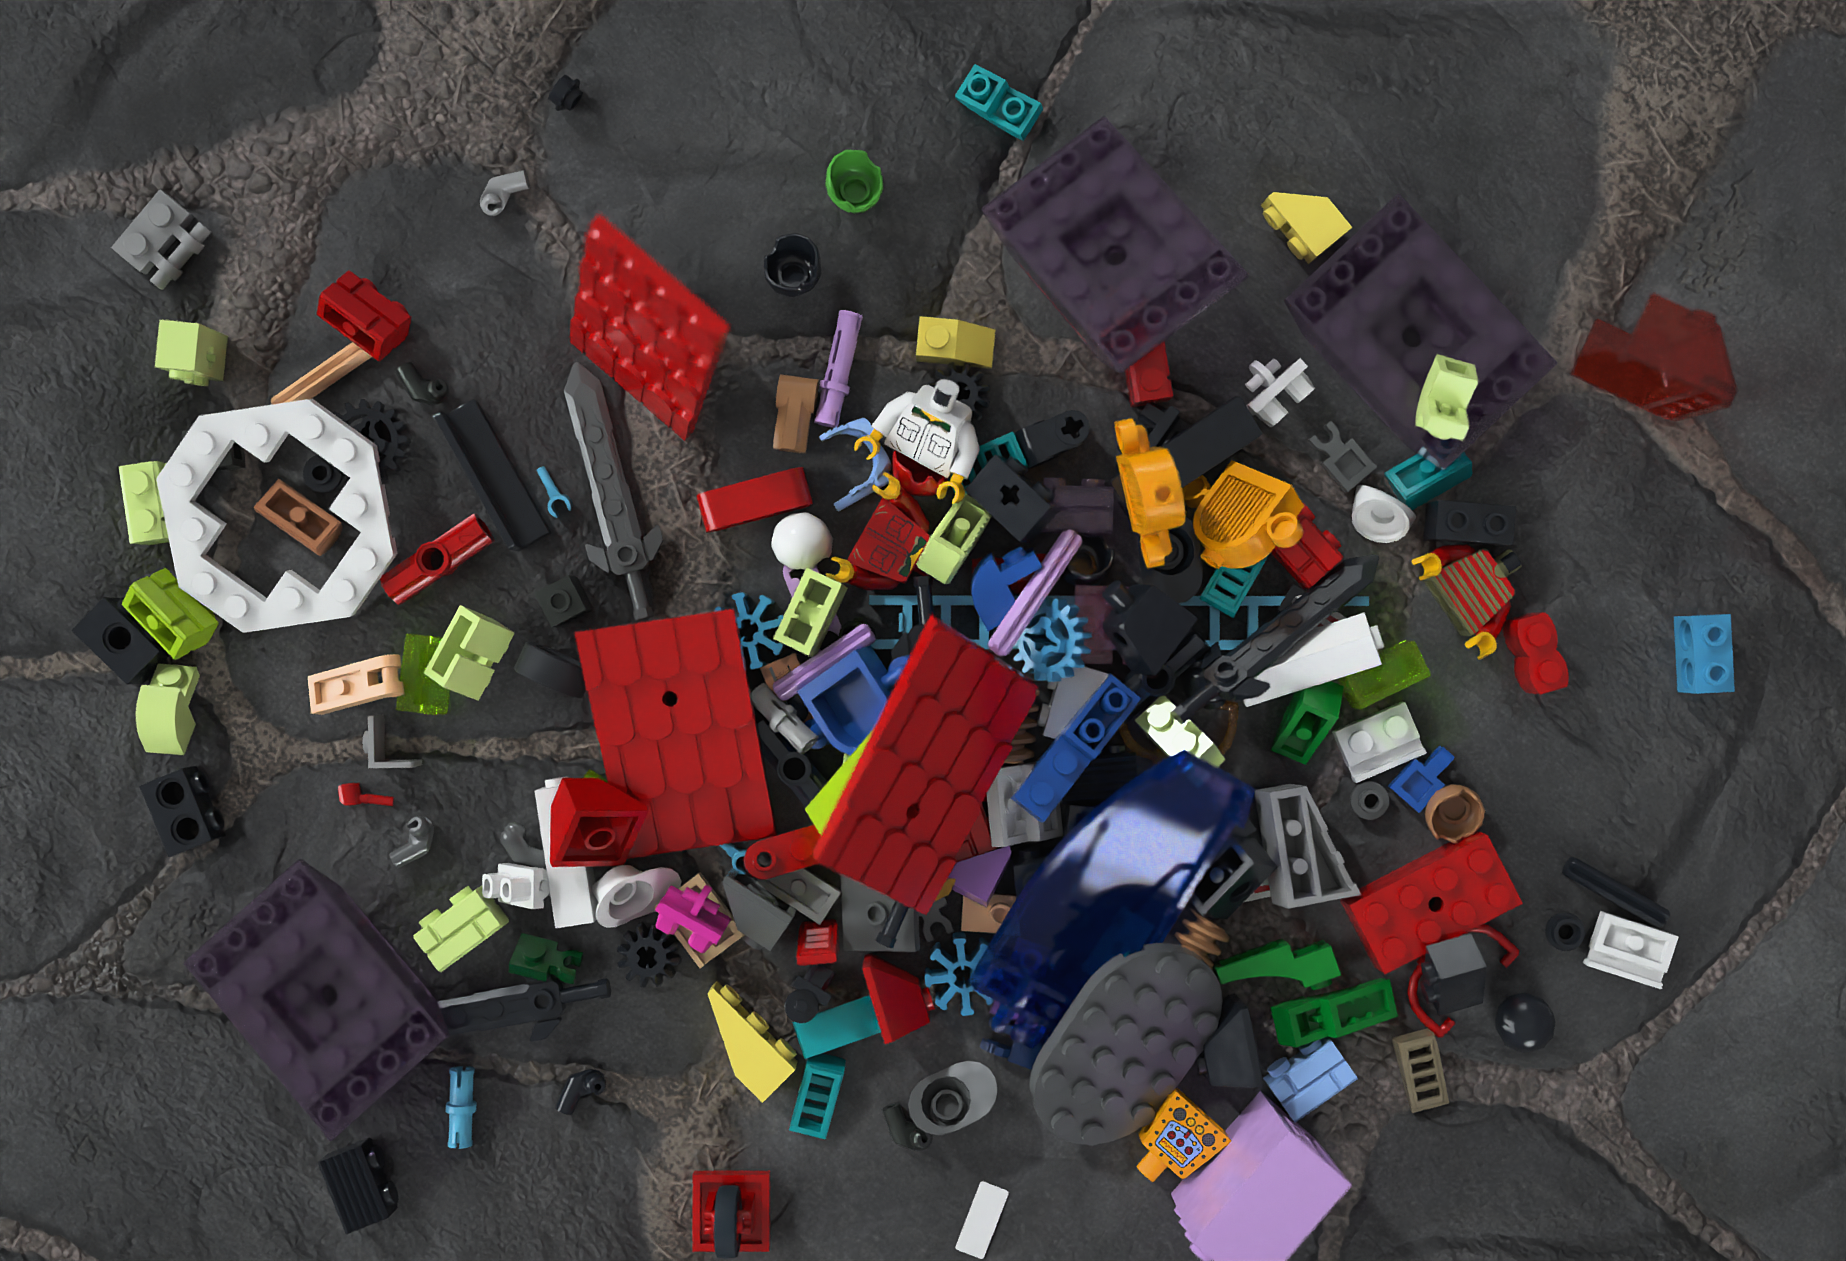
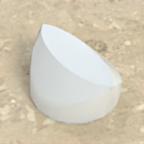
M1357 485L1352 510V524L1357 532L1369 540L1380 543H1390L1404 537L1416 519L1415 513L1404 503L1379 489L1367 485Z

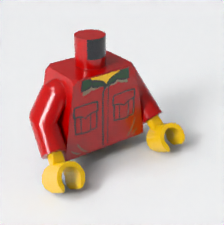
M887 472L882 473L889 480V485L886 489L881 490L874 484L872 486L873 491L880 495L882 499L847 560L832 557L831 560L840 564V571L837 575L826 573V577L837 582H846L866 591L893 590L899 583L906 584L912 571L921 576H930L919 569L916 564L931 537L928 534L930 523L919 502L900 486L898 479Z

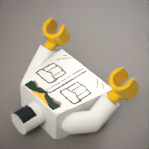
M943 379L937 382L935 388L930 385H923L917 393L906 392L890 401L872 424L873 431L871 434L859 438L854 445V450L857 451L862 446L863 441L871 442L873 451L867 457V460L871 459L880 451L881 444L879 441L883 436L886 437L884 444L946 478L953 474L950 481L939 485L937 497L938 499H943L948 487L952 486L955 489V497L952 500V504H956L962 501L965 496L962 481L969 477L979 453V444L975 428L971 424L972 410L969 406L956 400L959 392L957 384Z

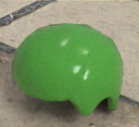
M846 149L833 157L827 168L825 186L829 198L845 212L857 214L868 211L877 204L884 190L881 168L876 166L863 150Z

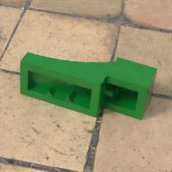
M1281 938L1213 962L1214 966L1212 968L1221 985L1246 978L1268 976L1296 979L1304 988L1310 987L1311 990H1317L1333 983L1332 978L1341 976L1332 947L1324 940L1291 950L1290 945Z
M1378 978L1363 984L1319 995L1301 996L1271 1007L1278 1043L1296 1048L1325 1037L1339 1038L1398 1017L1390 979Z

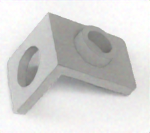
M384 714L368 716V731H365L363 734V750L365 754H368V768H413L422 765V759L385 760Z

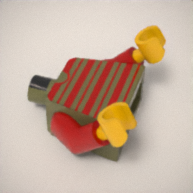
M1465 544L1442 545L1428 554L1414 558L1412 564L1421 563L1424 568V574L1419 577V580L1424 582L1460 636H1472L1476 633L1474 637L1465 642V646L1468 649L1474 645L1479 647L1480 655L1477 657L1478 660L1495 652L1497 648L1496 638L1501 632L1511 609L1510 599L1516 593L1507 577L1522 567L1517 555L1511 549H1507L1493 559L1485 548L1475 550L1470 545Z

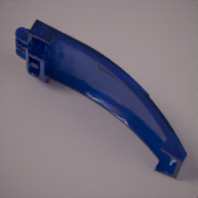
M1184 748L1128 782L1085 816L1053 849L1027 882L969 978V982L975 991L1001 1003L991 1022L992 1030L1002 1033L1012 1020L1014 1014L1018 1013L1019 1016L1010 1032L1011 1039L1018 1043L1024 1040V1045L1032 1049L1037 1046L1046 1030L1050 1029L1051 1031L1047 1039H1045L1046 1043L1084 985L1100 967L1119 954L1126 957L1144 950L1143 945L1163 943L1235 825L1237 824L1243 829L1245 828L1255 788Z

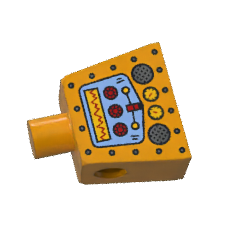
M1176 1088L1161 1104L1155 1113L1154 1120L1141 1128L1139 1132L1140 1140L1150 1151L1136 1167L1151 1182H1154L1167 1167L1181 1179H1184L1231 1142V1139L1219 1124L1181 1090Z

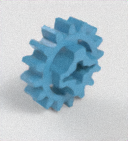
M1045 598L1014 645V647L1019 648V653L1015 655L1014 660L1025 661L1022 670L1024 674L1034 673V680L1059 682L1062 678H1072L1074 676L1073 668H1083L1085 666L1080 656L1081 654L1091 653V649L1084 645V640L1091 638L1092 633L1083 632L1082 627L1086 625L1088 619L1087 617H1076L1079 611L1077 605H1067V599Z

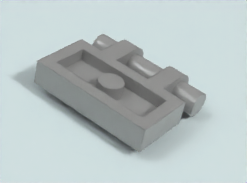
M159 189L111 248L145 275L156 265L159 270L150 281L163 290L172 279L176 281L183 273L181 268L194 253L198 255L205 247L203 242L212 231L201 222H198L190 232L185 229L195 216L170 195ZM178 239L181 242L169 258L164 256V253Z

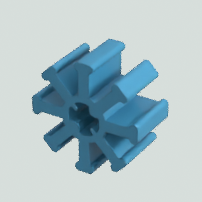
M740 592L732 595V599L736 601L739 617H737L739 634L740 629L745 628L744 621L751 620L750 625L757 624L759 632L753 634V641L751 642L747 641V636L741 637L740 635L742 650L748 647L752 663L750 668L756 669L766 665V662L762 661L758 644L761 643L772 649L774 655H780L784 650L785 644L778 643L766 636L767 630L779 627L784 615H779L778 619L764 622L762 618L769 606L774 605V600L765 595H760V602L751 615L746 600L748 594ZM717 606L714 611L725 610V608Z
M956 932L952 934L953 943L957 948L956 956L952 957L943 950L939 942H936L931 948V960L936 959L946 968L930 970L929 967H926L925 985L926 987H931V984L947 983L940 993H935V1004L942 1010H946L947 1003L956 992L962 994V1003L960 1004L961 1015H973L974 1007L973 1003L970 1002L969 992L972 990L976 991L986 999L987 1005H991L997 997L995 987H989L981 979L997 977L999 980L1002 979V968L999 960H995L994 963L979 964L986 954L992 953L991 945L983 937L979 938L977 947L970 955H967L964 950L966 935L964 932ZM961 966L962 970H964V966L970 967L971 978L966 981L965 977L962 978V981L957 980L955 969Z

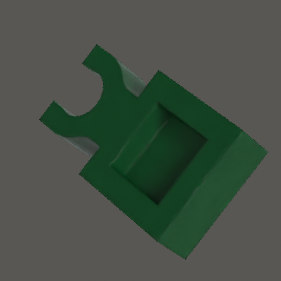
M521 933L509 962V972L545 982L548 975L553 974L565 983L574 984L576 970L565 966L571 964L580 967L583 952L575 950L561 952L558 951V942Z

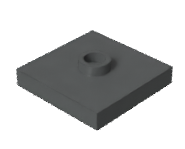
M840 874L844 951L916 952L920 950L918 911L909 907L896 936L897 941L894 948L881 945L875 940L879 931H882L895 900L861 884L859 881L857 882Z

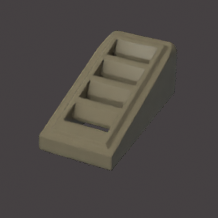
M1427 1028L1392 1037L1410 1111L1415 1113L1449 1104L1435 1033ZM1421 1048L1426 1050L1425 1054L1409 1057L1408 1052ZM1429 1061L1430 1067L1412 1071V1065ZM1432 1075L1433 1081L1415 1085L1414 1079ZM1436 1088V1096L1418 1100L1417 1093Z

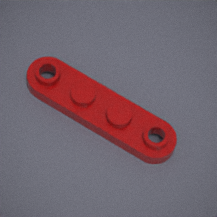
M810 825L758 841L746 850L744 867L753 878L767 880L819 864L814 858L812 851L820 837V833L815 825ZM764 852L770 855L771 863L768 867H761L758 864L757 857L760 853Z

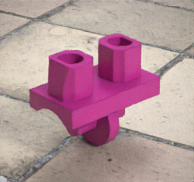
M706 884L700 894L688 887L683 892L671 885L655 910L659 913L655 925L657 929L668 935H674L679 925H682L693 931L688 944L691 948L701 953H705L713 943L717 945L732 918L719 912L718 909L721 905L708 899L712 887Z

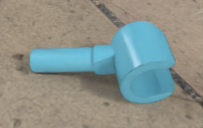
M539 467L536 471L550 497L548 511L552 516L558 518L559 514L554 508L555 500L561 499L565 501L569 511L572 510V500L569 496L560 494L546 467Z
M731 843L719 845L732 858V867L738 871V874L745 875L746 871L738 866L736 861L739 857L745 855L747 849H738Z

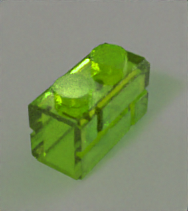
M1404 640L1379 652L1382 665L1337 679L1339 684L1344 686L1343 692L1351 708L1363 709L1431 676L1415 641Z

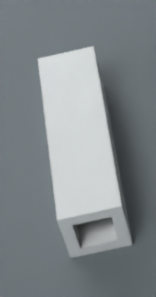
M1364 612L1314 628L1294 644L1292 649L1255 678L1270 683V689L1260 697L1243 700L1245 706L1249 707L1382 665L1377 649L1384 648V643L1378 626L1370 627Z
M568 777L545 780L546 787L535 790L555 928L594 923L597 920L596 907L598 901L592 891V885L595 883L593 867H552L550 863L551 804L562 778Z

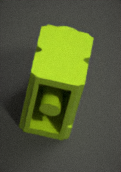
M167 568L153 573L150 577L146 576L135 581L129 587L121 604L174 660L188 654L191 650L194 651L206 645L219 624L212 610L205 605H201L198 600L179 588L177 578Z

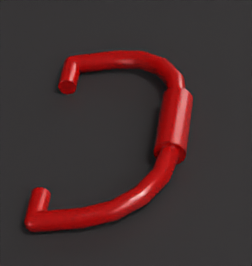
M1482 924L1467 932L1484 933L1497 941L1507 951V954L1499 961L1506 968L1520 954L1519 949L1511 941L1489 925ZM1424 954L1416 961L1417 966L1410 976L1407 994L1410 1007L1418 1019L1434 1032L1438 1038H1443L1456 1023L1448 1017L1439 1026L1425 1013L1419 1004L1417 990L1419 980L1423 975L1421 963L1425 962L1426 954Z

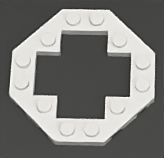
M313 399L198 416L156 478L179 588L243 633L340 619L355 615L398 554L395 537L392 538L388 518L390 511L385 485L381 482L377 445ZM288 434H291L350 477L329 510L361 533L321 590L294 571L288 570L283 574L268 598H266L206 555L227 523L195 500L235 442L261 461L270 462Z

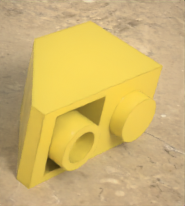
M1273 192L1261 204V207L1265 210L1263 216L1267 223L1275 230L1280 229L1289 240L1287 245L1290 251L1298 259L1302 260L1304 258L1308 264L1352 228L1328 197Z

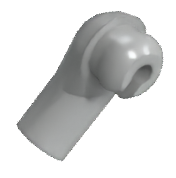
M525 170L493 177L488 181L480 198L481 209L486 215L496 216L501 213L511 193L530 189Z

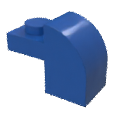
M1023 547L1012 550L1003 556L1004 562L999 565L990 552L976 565L971 578V593L975 609L987 631L1001 624L1017 600L1009 585L1042 568L1033 547L1024 550Z

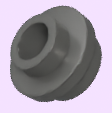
M1372 781L1362 782L1352 790L1350 806L1357 816L1366 820H1374L1386 812L1389 806V796L1385 788L1380 784ZM1374 794L1376 804L1371 808H1367L1364 804V799L1367 795Z

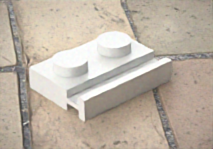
M1399 702L1332 731L1344 762L1352 775L1351 778L1355 783L1427 753L1419 739V733L1406 702Z
M1600 911L1588 946L1590 950L1583 963L1611 974L1662 989L1663 984L1661 981L1664 972L1667 973L1679 937L1666 931Z

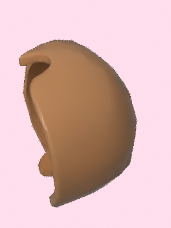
M1456 784L1437 790L1428 801L1424 810L1427 826L1436 839L1442 838L1452 843H1457L1461 839L1473 835L1483 825L1485 814L1484 806L1478 794L1468 787Z

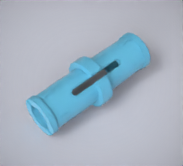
M463 1066L449 1069L450 1101L446 1103L445 1111L449 1114V1148H456L458 1143H460L459 1149L473 1146L472 1116L477 1110V1102L473 1101V1076L475 1068L467 1066L465 1071H463Z

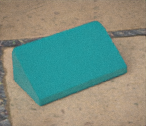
M1450 437V439H1443L1384 472V475L1398 500L1411 510H1414L1472 476V461L1456 441Z

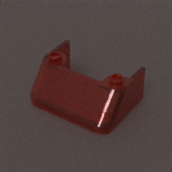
M1655 293L1650 294L1632 334L1600 319H1596L1570 373L1571 376L1654 415L1672 421H1682L1729 408L1738 392L1722 328L1716 323V316L1703 310H1689Z

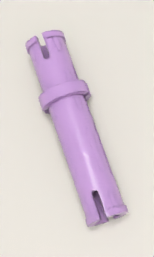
M840 310L838 313L837 327L832 342L827 371L824 380H820L819 389L822 391L814 423L830 428H838L844 397L849 395L848 377L863 319L862 315L847 310Z

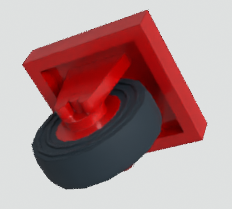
M694 1171L692 1252H716L717 1258L722 1259L737 1258L739 1252H769L771 1247V1171Z

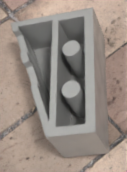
M1286 784L1254 790L1263 849L1278 867L1268 877L1272 904L1289 909L1361 895L1357 885L1352 882L1343 864L1345 861L1340 851H1336L1327 833L1328 828L1307 786Z

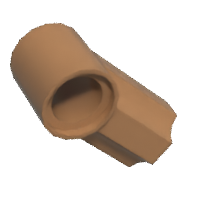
M780 374L776 394L778 415L775 425L773 449L806 454L811 414L815 413L819 379Z

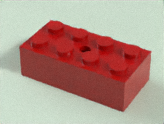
M1476 831L1467 838L1461 839L1457 843L1449 842L1359 888L1361 895L1339 899L1373 966L1383 974H1387L1426 954V946L1459 937L1523 904L1488 834ZM1435 897L1434 904L1429 908L1428 903L1430 899Z

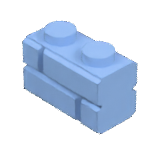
M1328 1037L1300 1046V1052L1289 1060L1286 1057L1276 1060L1268 1067L1267 1071L1269 1074L1263 1077L1294 1123L1358 1079Z

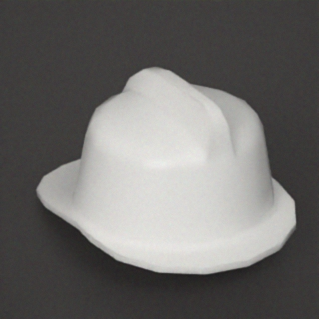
M620 865L612 868L592 885L593 894L598 901L596 907L598 923L606 928L617 927L638 917L655 912L654 907L664 897L671 885L677 889L681 887L679 874L670 868L662 867L644 872L630 865Z

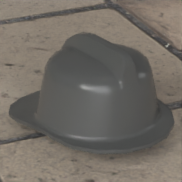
M964 1061L956 1063L917 1083L910 1094L908 1103L910 1117L916 1127L927 1134L940 1136L958 1131L989 1114L996 1103L998 1094L996 1078L991 1070L980 1062Z

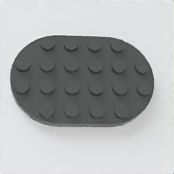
M1170 943L1143 945L1144 950L1123 957L1122 954L1115 956L1090 977L1041 1049L1030 1075L1029 1089L1032 1093L1034 1109L1044 1126L1052 1134L1068 1142L1094 1146L1125 1137L1154 1120L1155 1113L1161 1104L1178 1087L1203 1051L1204 1044L1212 1033L1216 1031L1221 1016L1222 992L1218 979L1207 963L1194 951Z

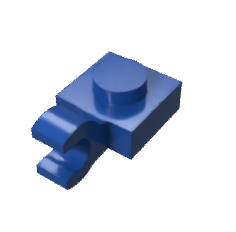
M1438 746L1423 765L1417 759H1412L1388 787L1416 812L1420 813L1434 793L1445 786L1437 776L1455 757L1444 747Z

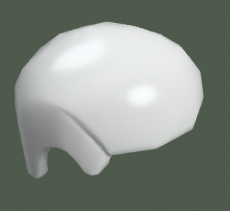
M807 512L793 513L786 516L776 525L771 547L778 561L788 568L814 569L822 559L830 557L833 537L821 519Z

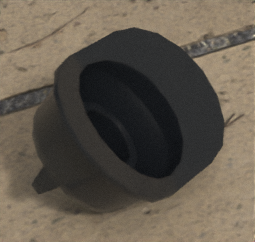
M1186 517L1183 526L1168 529L1172 551L1170 555L1165 557V565L1148 569L1142 555L1140 534L1138 541L1143 584L1157 587L1179 604L1187 602L1198 592L1203 577L1200 541L1194 532L1192 522Z

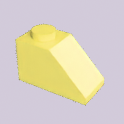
M920 316L916 362L938 364L954 362L955 365L959 366L969 363L970 367L992 368L995 329L961 320Z

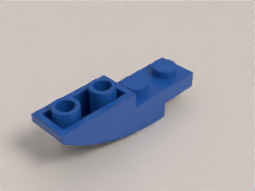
M1110 674L1032 767L1031 773L1011 799L1040 823L1045 822L1081 773L1098 756L1141 698Z

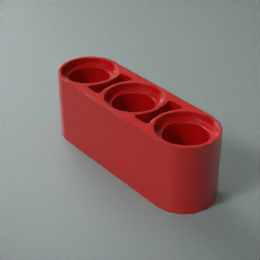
M803 467L780 471L696 495L706 533L739 526L813 505Z

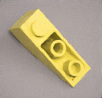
M716 981L707 994L734 1074L763 1103L795 1071L798 1061L794 1057L797 1054L788 1042L782 1038L777 1041L767 1031L769 1029L768 1023L757 1012L753 1011L750 1014L740 1004L742 998L731 986L726 984L723 987Z

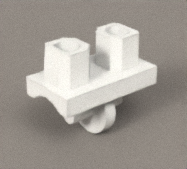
M1273 358L1266 366L1257 360L1249 365V369L1254 376L1245 384L1251 392H1254L1261 385L1265 389L1246 406L1252 416L1256 415L1269 427H1273L1288 413L1275 398L1278 393L1284 389L1296 403H1299L1315 389L1308 376L1303 372L1308 366L1301 358L1290 365L1276 379L1273 374L1281 367L1276 359Z
M501 863L498 864V873L483 874L482 877L483 897L498 898V902L529 909L544 908L543 899L550 893L547 871L543 868Z

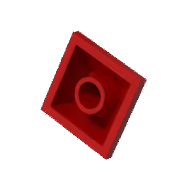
M562 778L551 804V866L595 867L624 865L648 814L647 806L600 778Z
M873 953L864 955L862 970L884 1043H891L930 1023L929 1011L934 1010L935 1005L929 987L922 988L918 977Z

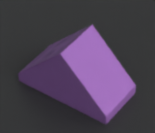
M1010 846L956 862L948 878H955L952 890L987 907L1011 861L1012 852Z

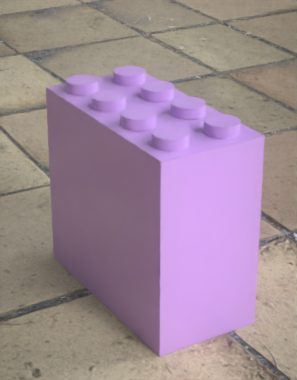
M1260 1091L1226 1129L1231 1142L1187 1178H1184L1171 1193L1176 1205L1174 1211L1181 1218L1179 1223L1186 1230L1185 1236L1192 1243L1190 1248L1202 1261H1286L1352 1185L1318 1140L1297 1122L1294 1123L1286 1112Z

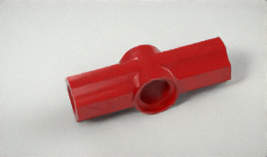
M474 513L434 541L422 544L416 553L382 575L380 578L381 586L388 597L397 605H401L441 577L452 574L460 564L493 543L495 540L492 532L478 514ZM436 549H439L444 556L443 565L439 569H435L431 564V555Z

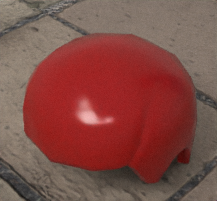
M896 450L892 453L893 477L898 479L900 486L910 495H935L939 485L949 481L951 475L949 478H946Z

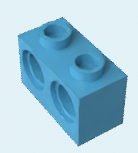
M1731 614L1674 616L1677 692L1694 694L1735 692Z

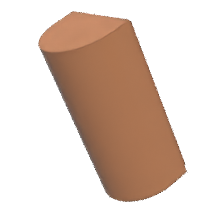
M280 479L273 484L254 506V510L319 556L326 553L333 546L343 528L342 522Z

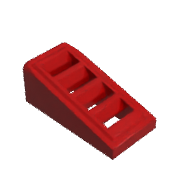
M834 919L823 920L820 925L815 921L802 922L798 936L797 964L802 966L835 963L840 950L838 922Z

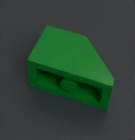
M1328 681L1296 691L1271 746V751L1306 765L1339 718L1344 686Z

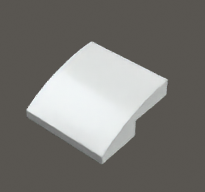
M1036 762L1001 767L989 788L987 803L992 847H1006L1027 841H1043L1063 836L1060 802L1045 822L1040 823L1011 799L1031 773V769Z

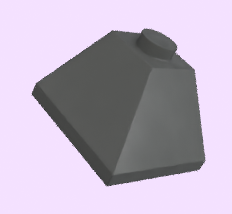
M732 868L722 883L737 930L744 934L742 937L743 941L751 947L760 951L764 947L771 951L791 922L796 909L757 885V880L747 873L741 875Z

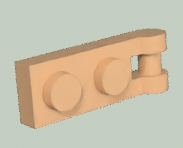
M400 655L378 656L308 676L311 714L323 715L387 697L404 695V685L402 681H399L398 669L402 667ZM378 672H382L383 683L380 684L378 682Z

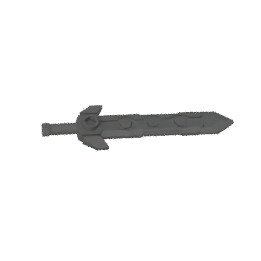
M576 362L572 366L564 394L575 436L581 448L604 544L608 547L606 551L603 548L586 544V551L589 560L607 573L613 572L616 575L626 577L634 607L635 621L648 619L654 615L652 607H649L640 571L647 569L650 560L652 562L655 561L663 542L659 525H656L644 537V541L641 540L642 532L630 487L626 482L602 383L583 365Z

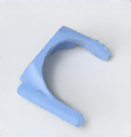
M861 418L848 422L844 426L835 427L832 431L829 430L826 434L820 435L819 438L821 441H824L835 435L847 434L859 439L870 435L873 428L866 418ZM863 441L872 453L873 445L871 442ZM880 446L879 453L872 458L873 468L868 480L859 486H855L849 491L850 494L835 502L834 506L837 511H841L873 493V484L881 488L889 483L888 478L882 473H889L892 467L890 459L882 446Z

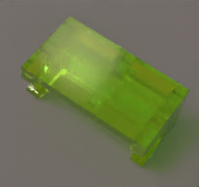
M406 633L400 681L404 685V695L397 696L396 710L431 715L448 714L451 690L442 687L424 674L443 637Z

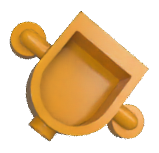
M1132 418L1115 422V431L1122 454L1117 455L1116 459L1132 531L1139 533L1141 536V550L1147 568L1165 565V557L1170 555L1172 551L1168 529L1183 526L1185 522V506L1179 476L1169 451L1166 448L1150 447L1147 431L1144 426L1135 425Z
M1231 460L1212 487L1205 476L1201 475L1182 488L1184 502L1189 507L1197 508L1193 518V528L1197 538L1205 548L1200 557L1215 569H1220L1221 566L1232 569L1249 567L1263 560L1275 546L1281 548L1291 547L1302 537L1303 529L1296 517L1304 505L1293 486Z

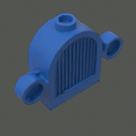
M871 645L859 648L797 691L813 716L812 719L807 720L804 724L818 736L817 742L812 749H820L831 743L839 751L852 755L874 729L911 655L894 659L887 671Z

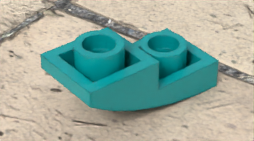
M974 64L955 95L956 100L973 112L1022 141L1025 140L1044 110L1040 102L1009 87L1005 79Z
M870 995L819 1012L809 1022H792L804 1059L881 1032Z

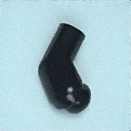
M588 1069L570 1075L555 1109L563 1114L572 1115L580 1096L591 1093L599 1095L605 1090L606 1080L604 1074L596 1069Z

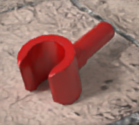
M360 782L338 786L339 801L343 805L350 806L370 803L393 806L394 797L361 794Z

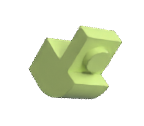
M1439 354L1436 355L1420 395L1416 412V426L1424 428L1431 435L1440 439H1450L1451 437L1463 441L1469 429L1466 408L1478 383L1475 365Z
M158 663L150 685H141L136 707V727L146 752L185 755L196 725L188 706L200 677L197 667Z

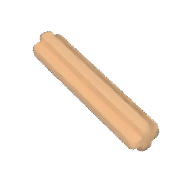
M352 342L272 397L271 404L312 399L372 356Z

